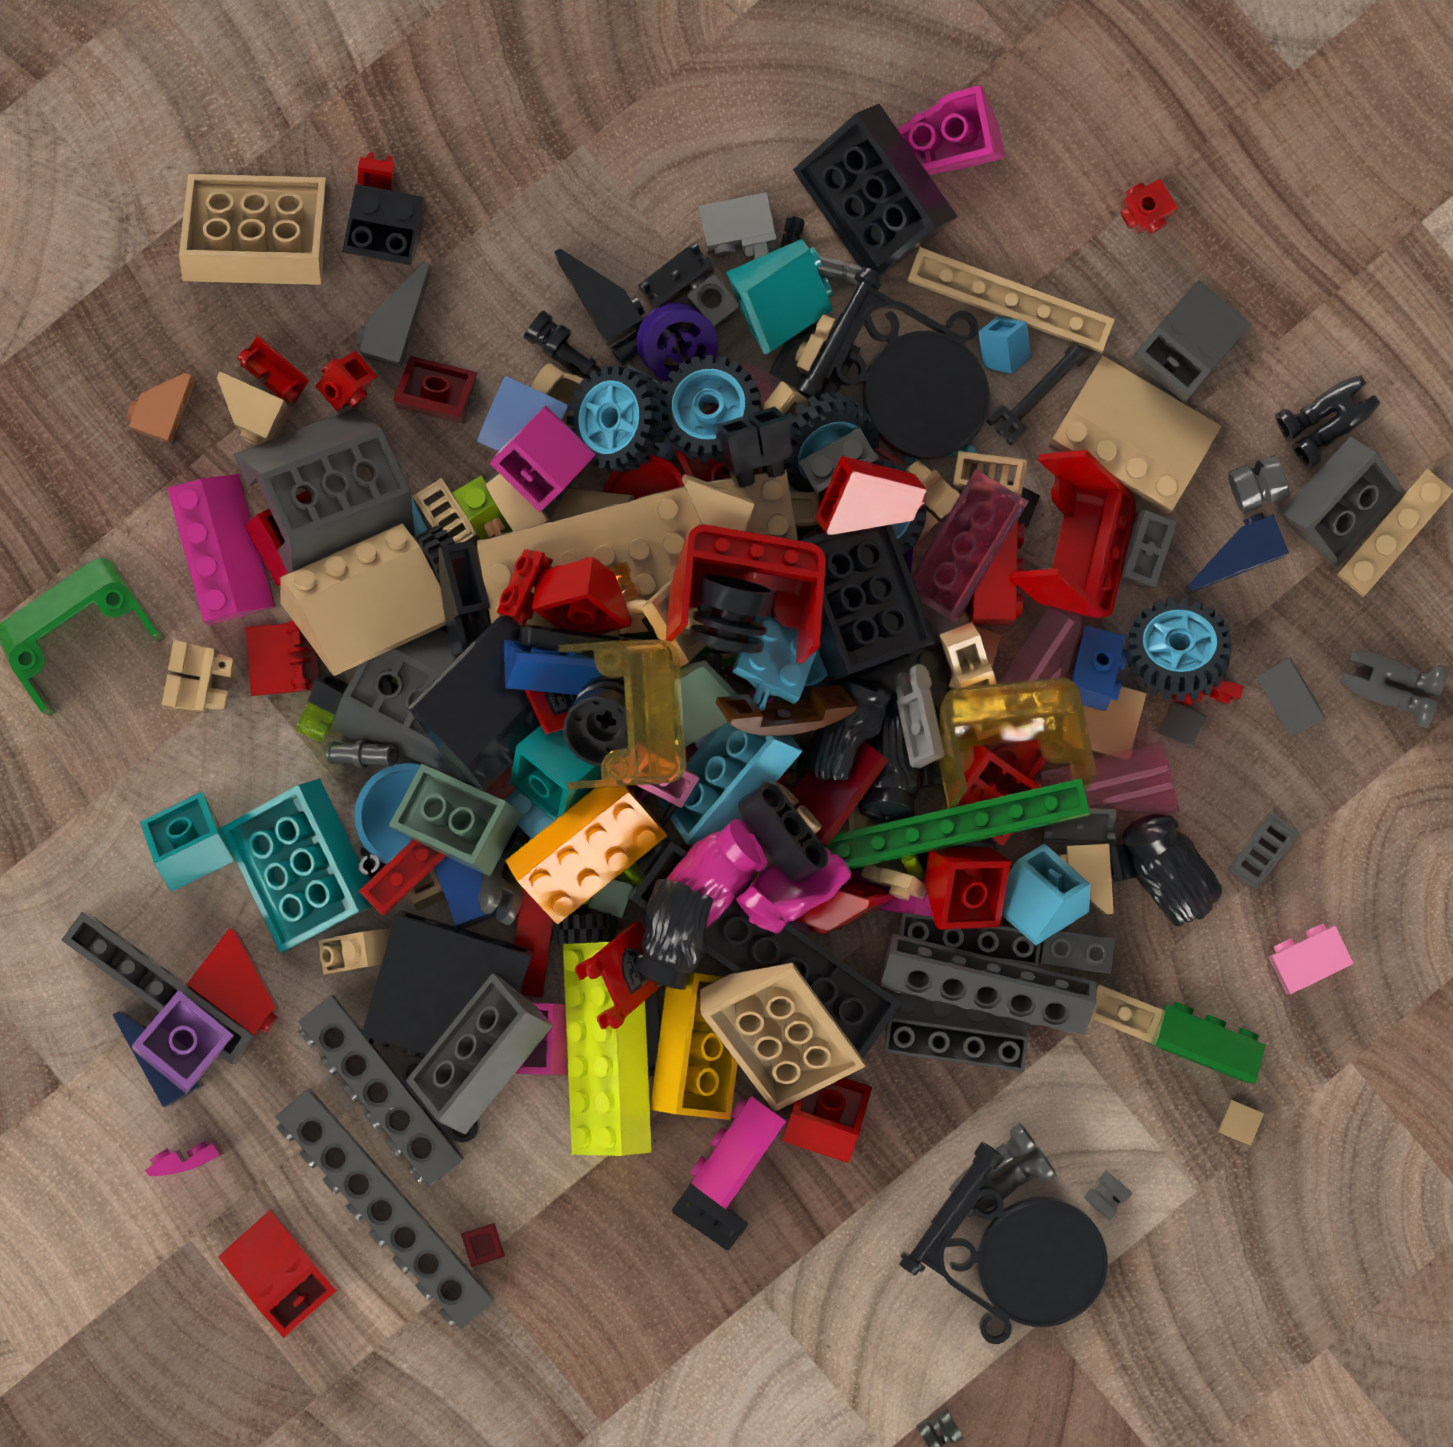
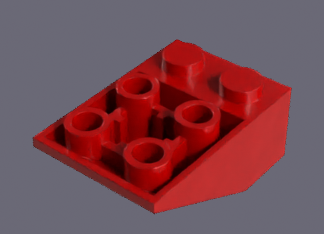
M1013 514L971 588L969 623L972 622L974 625L1011 626L1016 618L1022 615L1023 594L1016 593L1017 584L1010 579L1011 572L1023 571V559L1017 558V549H1021V545L1024 544V524H1018V515Z
M271 1209L218 1256L257 1309L283 1338L295 1330L340 1289L338 1284Z

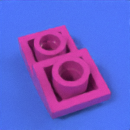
M205 1141L187 1151L190 1157L187 1160L180 1150L170 1153L168 1148L150 1159L152 1166L145 1171L148 1176L180 1173L202 1166L224 1153L216 1142L207 1145Z

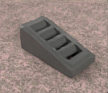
M1268 813L1228 871L1257 890L1290 847L1299 832L1273 813ZM1269 826L1285 836L1282 842L1267 832ZM1261 837L1277 848L1274 854L1258 843ZM1252 849L1269 860L1266 865L1249 854ZM1244 860L1260 871L1257 877L1241 866Z

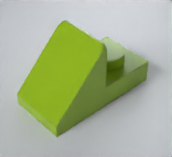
M482 475L452 494L480 540L489 539L485 532L484 526L493 519L499 518L506 528V533L513 530L485 485L487 483Z

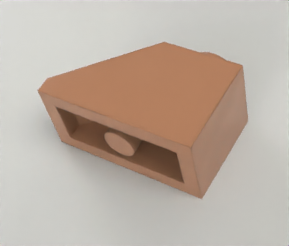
M183 373L141 393L138 401L133 400L129 406L126 420L130 421L128 427L134 432L172 445L195 383L193 376Z

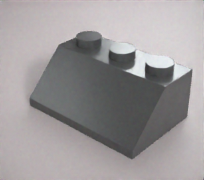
M1350 436L1281 511V514L1300 537L1332 566L1337 567L1401 498L1405 490L1376 451Z

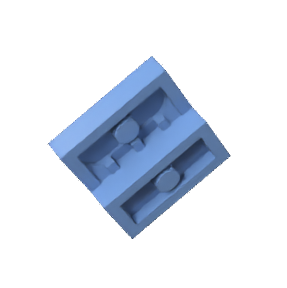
M505 376L487 414L477 442L499 451L545 405L561 421H563L569 405Z

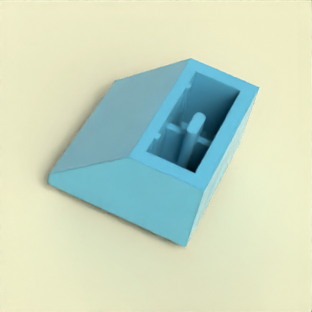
M1042 844L1018 859L1010 870L1002 916L1036 946L1089 912L1091 884L1046 844Z

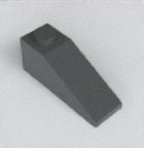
M422 262L370 316L367 327L361 325L356 345L360 346L359 352L362 357L402 368L432 271L430 264Z

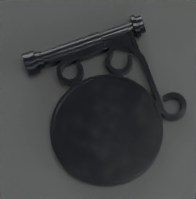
M863 267L862 271H858L854 277L859 284L844 312L840 314L810 373L805 378H800L795 390L806 398L814 396L820 401V394L825 392L823 389L824 381L829 379L833 371L836 380L841 385L854 386L858 383H863L864 409L874 422L879 438L885 444L903 455L917 459H937L951 455L974 439L981 430L988 413L990 397L986 374L976 356L963 344L973 339L977 334L978 322L971 313L958 311L948 318L944 327L905 303L895 301L879 292L881 275L870 268ZM882 308L897 309L934 331H915L898 337L899 319L896 314L889 311L885 314V317L891 323V332L884 335L876 330L870 314ZM957 318H962L968 322L970 331L967 336L958 335L949 329ZM864 324L870 337L876 341L887 342L888 344L875 355L867 370L866 364L860 356L850 354L847 360L856 364L858 376L855 379H849L843 375L841 367Z
M982 1141L974 1152L976 1156L972 1160L973 1163L935 1215L931 1221L932 1224L910 1254L903 1251L900 1255L902 1260L899 1265L914 1276L919 1271L923 1272L926 1268L925 1265L943 1276L951 1286L1000 1318L1005 1323V1329L997 1336H991L986 1332L987 1323L992 1319L990 1313L987 1312L979 1322L982 1337L991 1344H1000L1005 1342L1012 1332V1325L1009 1319L1032 1327H1050L1066 1323L1081 1315L1095 1301L1103 1287L1107 1274L1108 1256L1104 1239L1093 1220L1083 1210L1067 1201L1053 1197H1033L1018 1201L1004 1209L1000 1193L993 1187L981 1186L987 1179L985 1175L990 1173L993 1168L997 1169L1005 1157ZM985 1194H991L997 1199L995 1208L988 1212L981 1211L977 1206H974L978 1199ZM972 1208L979 1218L984 1220L993 1219L981 1238L978 1251L975 1250L969 1240L951 1238ZM964 1246L970 1250V1257L966 1262L962 1264L950 1262V1267L955 1271L964 1272L977 1264L980 1283L993 1305L949 1275L944 1265V1251L946 1247Z

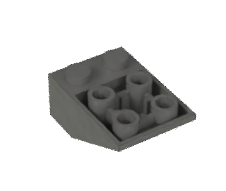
M1198 280L1135 352L1132 360L1185 403L1251 326V323Z

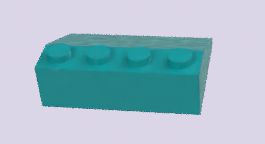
M320 778L299 784L221 827L224 837L280 953L373 908L369 901L359 892L369 880L359 870L360 861Z

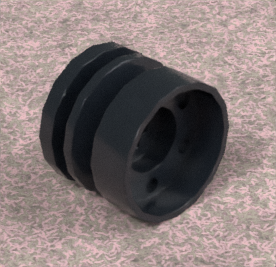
M711 574L702 575L697 599L711 607V611L702 610L693 613V619L704 625H692L689 636L696 641L721 651L732 653L762 652L764 642L755 636L765 635L767 628L754 621L753 617L771 615L775 591L767 586L743 579Z
M606 674L594 677L582 687L564 719L563 735L568 748L577 758L590 765L607 767L619 764L631 754L649 720V705L646 696L634 682L623 676Z

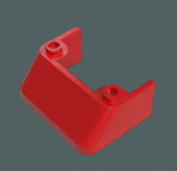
M1088 450L1039 454L1038 461L1055 476L1054 485L1051 488L1052 502L1064 514L1051 569L1011 572L1010 579L1039 604L1093 618L1108 617L1112 614L1115 607L1136 513L1135 499L1132 493Z
M706 524L694 527L685 538L670 586L665 641L672 642L688 625L689 610H693L702 604L697 599L702 575L728 576L758 583L775 591L772 606L773 615L781 625L798 629L796 663L803 664L820 646L826 558L823 551L817 545L809 542Z

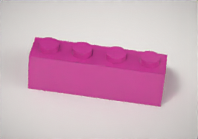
M239 474L201 478L168 487V494L203 622L210 626L274 608L275 604L263 560L244 527L251 520Z

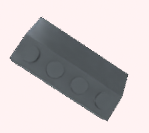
M492 973L407 1078L406 1082L438 1122L466 1134L553 1025L532 1002L498 975Z

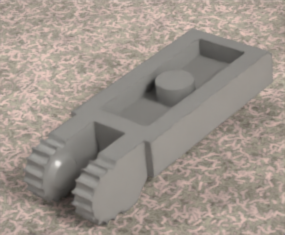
M917 664L910 669V674L909 672L906 673V671L901 672L895 676L896 679L894 680L898 697L897 706L910 765L921 768L944 757L945 754L931 690L929 689L932 685L931 678L929 677L930 674L928 673L929 670L924 665Z

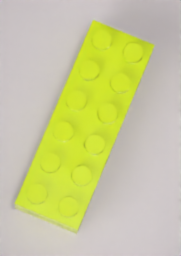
M609 942L563 944L572 1155L625 1156L652 1152L645 1001L625 1017L624 1023L619 1028L612 1029L609 1025L606 1029H601L597 1022V1016L615 1006L601 975L596 979H590L587 976L584 980H579L575 972V967L579 963L593 957Z

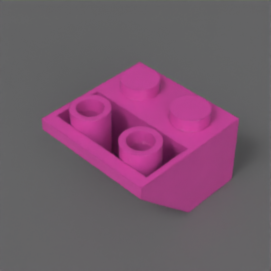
M545 405L498 451L489 464L540 513L565 489L596 454Z
M533 1003L553 1027L516 1071V1074L568 1076L565 1004Z

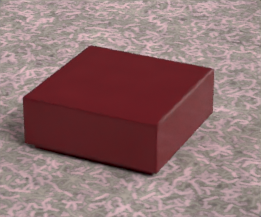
M495 1223L461 1233L471 1267L505 1257Z

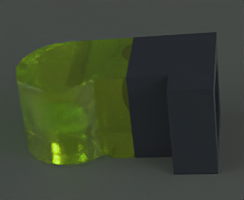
M326 672L318 676L314 681L310 697L298 721L296 732L322 744L332 726L340 700L349 684Z

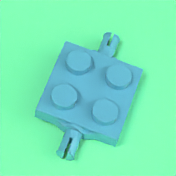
M771 616L753 617L754 621L767 628L765 635L755 636L763 640V650L760 653H739L732 673L746 679L756 688L753 702L760 711L765 709L769 695L779 696L795 704L800 699L817 650L803 664L796 663L798 629L785 627Z

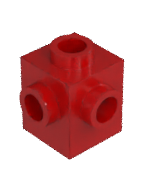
M1159 178L1147 186L1141 182L1125 192L1127 197L1121 204L1123 210L1120 211V214L1129 229L1135 228L1138 235L1146 230L1149 234H1153L1168 224L1165 219L1174 215L1178 207ZM1142 206H1146L1150 210H1145Z
M355 350L339 360L335 358L326 364L321 370L323 376L315 387L338 412L348 405L355 408L362 403L368 396L366 390L378 376Z

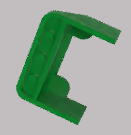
M97 558L92 560L0 624V646L12 670L41 713L52 716L56 712L33 679L34 676L41 672L45 665L44 652L37 642L94 603L104 615L111 618L122 617L131 610H134L154 639L159 642L165 639L122 573L108 559Z

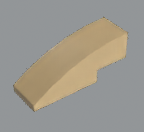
M971 622L940 634L939 636L977 739L979 740L1010 728L993 669L988 662L981 636L974 624Z

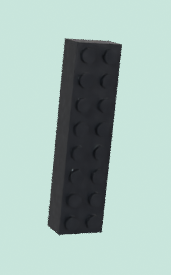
M667 839L627 897L646 910L655 882L659 878L666 879L688 852ZM735 899L721 916L706 928V953L735 973L793 963L862 1058H864L902 1003L788 922L779 934L750 923L749 916Z

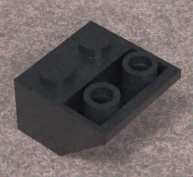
M355 184L342 252L411 266L420 240L427 206L424 197Z

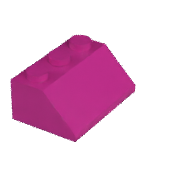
M752 1096L747 1101L743 1098L738 1101L731 1112L734 1121L727 1130L723 1127L718 1130L710 1142L714 1150L708 1159L701 1156L690 1171V1174L694 1176L691 1184L725 1209L786 1122L783 1117Z

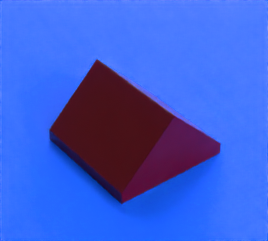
M410 356L394 394L393 401L396 407L464 424L477 372Z

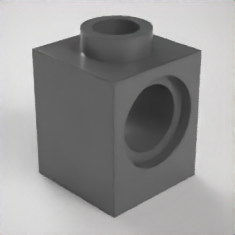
M715 274L711 275L708 279L704 275L701 276L688 288L691 292L687 295V301L712 323L715 330L719 329L740 312L739 303ZM707 293H716L722 301L716 308H707L701 301L703 296Z

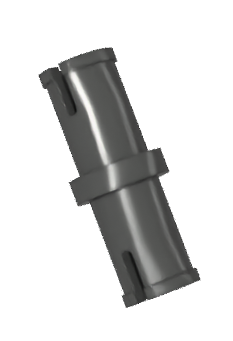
M358 740L355 743L331 741L326 748V758L330 764H354L358 768H366L368 765H387L393 767L397 763L398 749L395 744H369L367 740Z

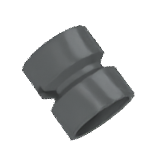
M1275 455L1256 461L1252 469L1245 465L1228 471L1231 491L1242 514L1261 508L1265 500L1272 504L1290 497L1286 476Z

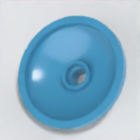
M402 763L382 769L367 781L358 796L355 806L357 834L368 852L376 855L385 864L389 863L412 840V838L391 828L389 824L421 766L419 764Z

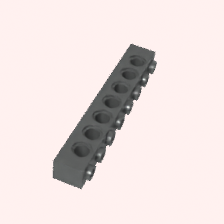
M311 1088L306 1089L276 1116V1119L280 1122L276 1126L279 1132L289 1142L293 1139L298 1142L303 1148L300 1152L302 1158L312 1168H315L317 1165L326 1174L323 1181L335 1195L341 1192L348 1199L349 1203L346 1207L358 1221L364 1218L373 1228L369 1231L372 1238L382 1248L386 1245L390 1247L396 1254L392 1258L394 1263L403 1273L412 1272L419 1280L415 1285L428 1301L434 1298L440 1304L442 1309L439 1311V1314L451 1327L457 1324L462 1329L495 1299ZM310 1121H315L322 1127V1136L317 1141H311L305 1136L304 1128ZM334 1147L343 1150L346 1156L345 1163L339 1168L331 1166L327 1160L328 1152ZM355 1174H362L368 1179L369 1187L364 1194L354 1192L350 1186L351 1178ZM384 1200L391 1205L392 1215L388 1220H380L374 1215L373 1208L377 1201ZM401 1227H409L414 1231L415 1242L412 1246H402L397 1241V1232ZM430 1253L437 1257L439 1262L437 1271L427 1273L422 1270L420 1258L423 1254ZM455 1280L461 1285L462 1294L459 1298L449 1299L444 1295L443 1285L446 1281Z

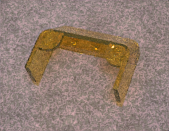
M665 640L607 641L559 645V652L563 653L594 652L596 668L602 675L606 677H624L628 749L614 750L604 757L601 766L602 780L567 782L568 789L661 784L679 780L686 769L680 664L677 648L671 642Z
M1067 678L955 688L946 694L941 703L939 731L945 756L939 759L948 809L956 807L967 790L964 772L969 770L973 764V746L1038 739L1043 757L1056 764L1070 763L1073 779L1082 778L1085 791L1097 776L1080 691L1077 685Z

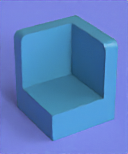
M998 315L979 330L982 360L985 368L1012 374L1030 360L1031 351L1027 322Z

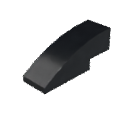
M473 540L438 548L441 594L453 656L461 655L490 626L486 610L490 609V604Z

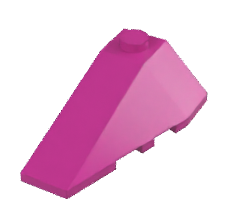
M981 85L945 95L938 100V103L923 113L919 112L911 118V121L898 129L929 175L972 167L1005 158L999 124Z

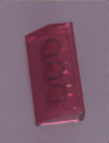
M975 469L912 575L920 601L956 623L1029 501Z

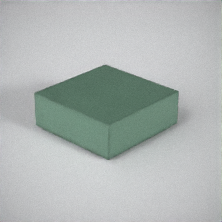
M618 878L613 879L590 898L588 908L622 918L629 899L627 896L631 892L633 884Z

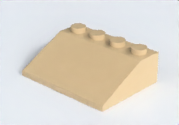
M188 174L179 249L183 281L321 285L324 260L326 177Z
M1102 356L1049 445L1061 452L1088 450L1133 495L1169 515L1222 426L1107 357Z
M403 523L280 577L281 605L333 676L446 625L441 587L421 547Z
M793 963L729 974L700 989L701 1015L774 1112L866 1067L863 1058Z

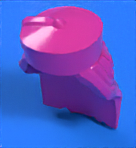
M733 819L722 831L712 833L704 839L697 841L666 879L671 882L679 881L690 885L693 891L698 890L701 892V896L708 895L713 898L707 920L708 927L748 887L754 869L757 872H761L768 864L764 846L746 822L740 819Z
M825 848L828 854L827 865L800 883L793 882L783 873L778 865L770 864L758 874L750 886L735 900L749 916L750 923L779 934L788 921L800 918L806 911L831 899L841 886L850 879L852 873L841 857L837 854H832L830 850Z

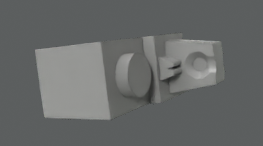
M767 192L699 206L707 253L715 251V255H726L735 252V247L741 246L746 258L754 256L757 259L776 250L777 238Z

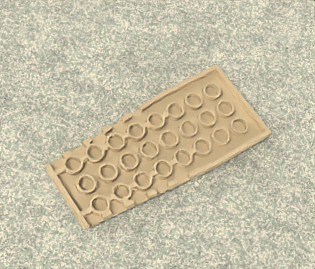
M786 469L782 476L768 478L767 473L763 472L754 474L756 482L743 488L738 487L732 478L708 482L749 497L755 505L747 523L746 532L798 541ZM685 486L641 497L622 504L618 503L588 513H580L554 522H546L520 531H512L501 536L478 540L477 548L483 581L490 604L491 624L500 616L496 612L500 605L501 594L508 587L514 573L515 563L522 555L524 549L544 552L546 557L553 560L552 567L579 561L585 557H594L615 573L625 602L649 600L666 583L673 580L686 536L694 527L701 525ZM533 587L531 593L534 594L535 588ZM535 611L532 619H527L525 624L557 628ZM645 614L631 615V626L620 629L619 634L648 632L641 621Z

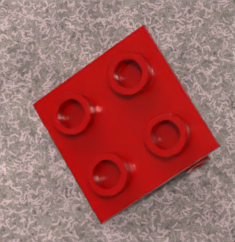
M294 621L283 624L245 627L251 696L311 691L315 679L319 676L318 654Z

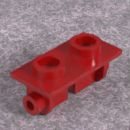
M258 335L253 340L249 349L245 348L237 357L241 362L240 366L242 368H245L258 380L264 377L266 379L264 385L289 404L297 402L310 381Z
M524 549L522 555L515 563L514 573L508 587L501 594L500 605L496 613L513 617V621L522 625L526 624L527 619L531 620L534 610H532L534 594L531 593L533 587L535 588L537 572L553 568L551 566L553 560L546 557L544 552Z

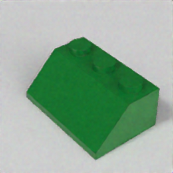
M1174 1002L1173 1007L1163 1006L1162 1017L1149 1045L1244 1083H1256L1266 1045L1258 1042L1260 1035L1243 1028H1239L1238 1033L1225 1028L1226 1021L1208 1014L1205 1020L1193 1016V1008L1178 1002Z

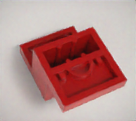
M1009 721L1010 728L979 740L976 737L958 762L959 772L965 778L945 806L949 809L1041 788L1033 779L1053 751L1011 721ZM1012 833L991 838L1004 846Z

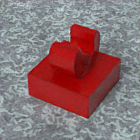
M372 152L368 153L367 157H360L357 184L392 191L395 167L392 156L388 155L386 161L374 159V153Z

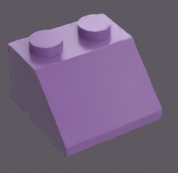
M178 990L133 1043L132 1050L187 1094L228 1044L233 1034Z

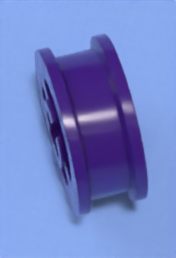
M667 303L655 308L642 321L637 333V351L640 359L650 371L665 382L669 380L668 375L672 370L675 372L679 370L678 365L680 364L666 365L663 364V360L669 357L675 362L683 363L681 354L673 348L677 345L675 336L667 329L671 324L674 333L682 339L678 341L680 352L688 358L685 361L686 364L691 363V358L697 356L700 360L705 359V355H713L716 359L718 353V336L712 323L694 307L684 303ZM690 322L692 326L686 330L682 326L673 323Z

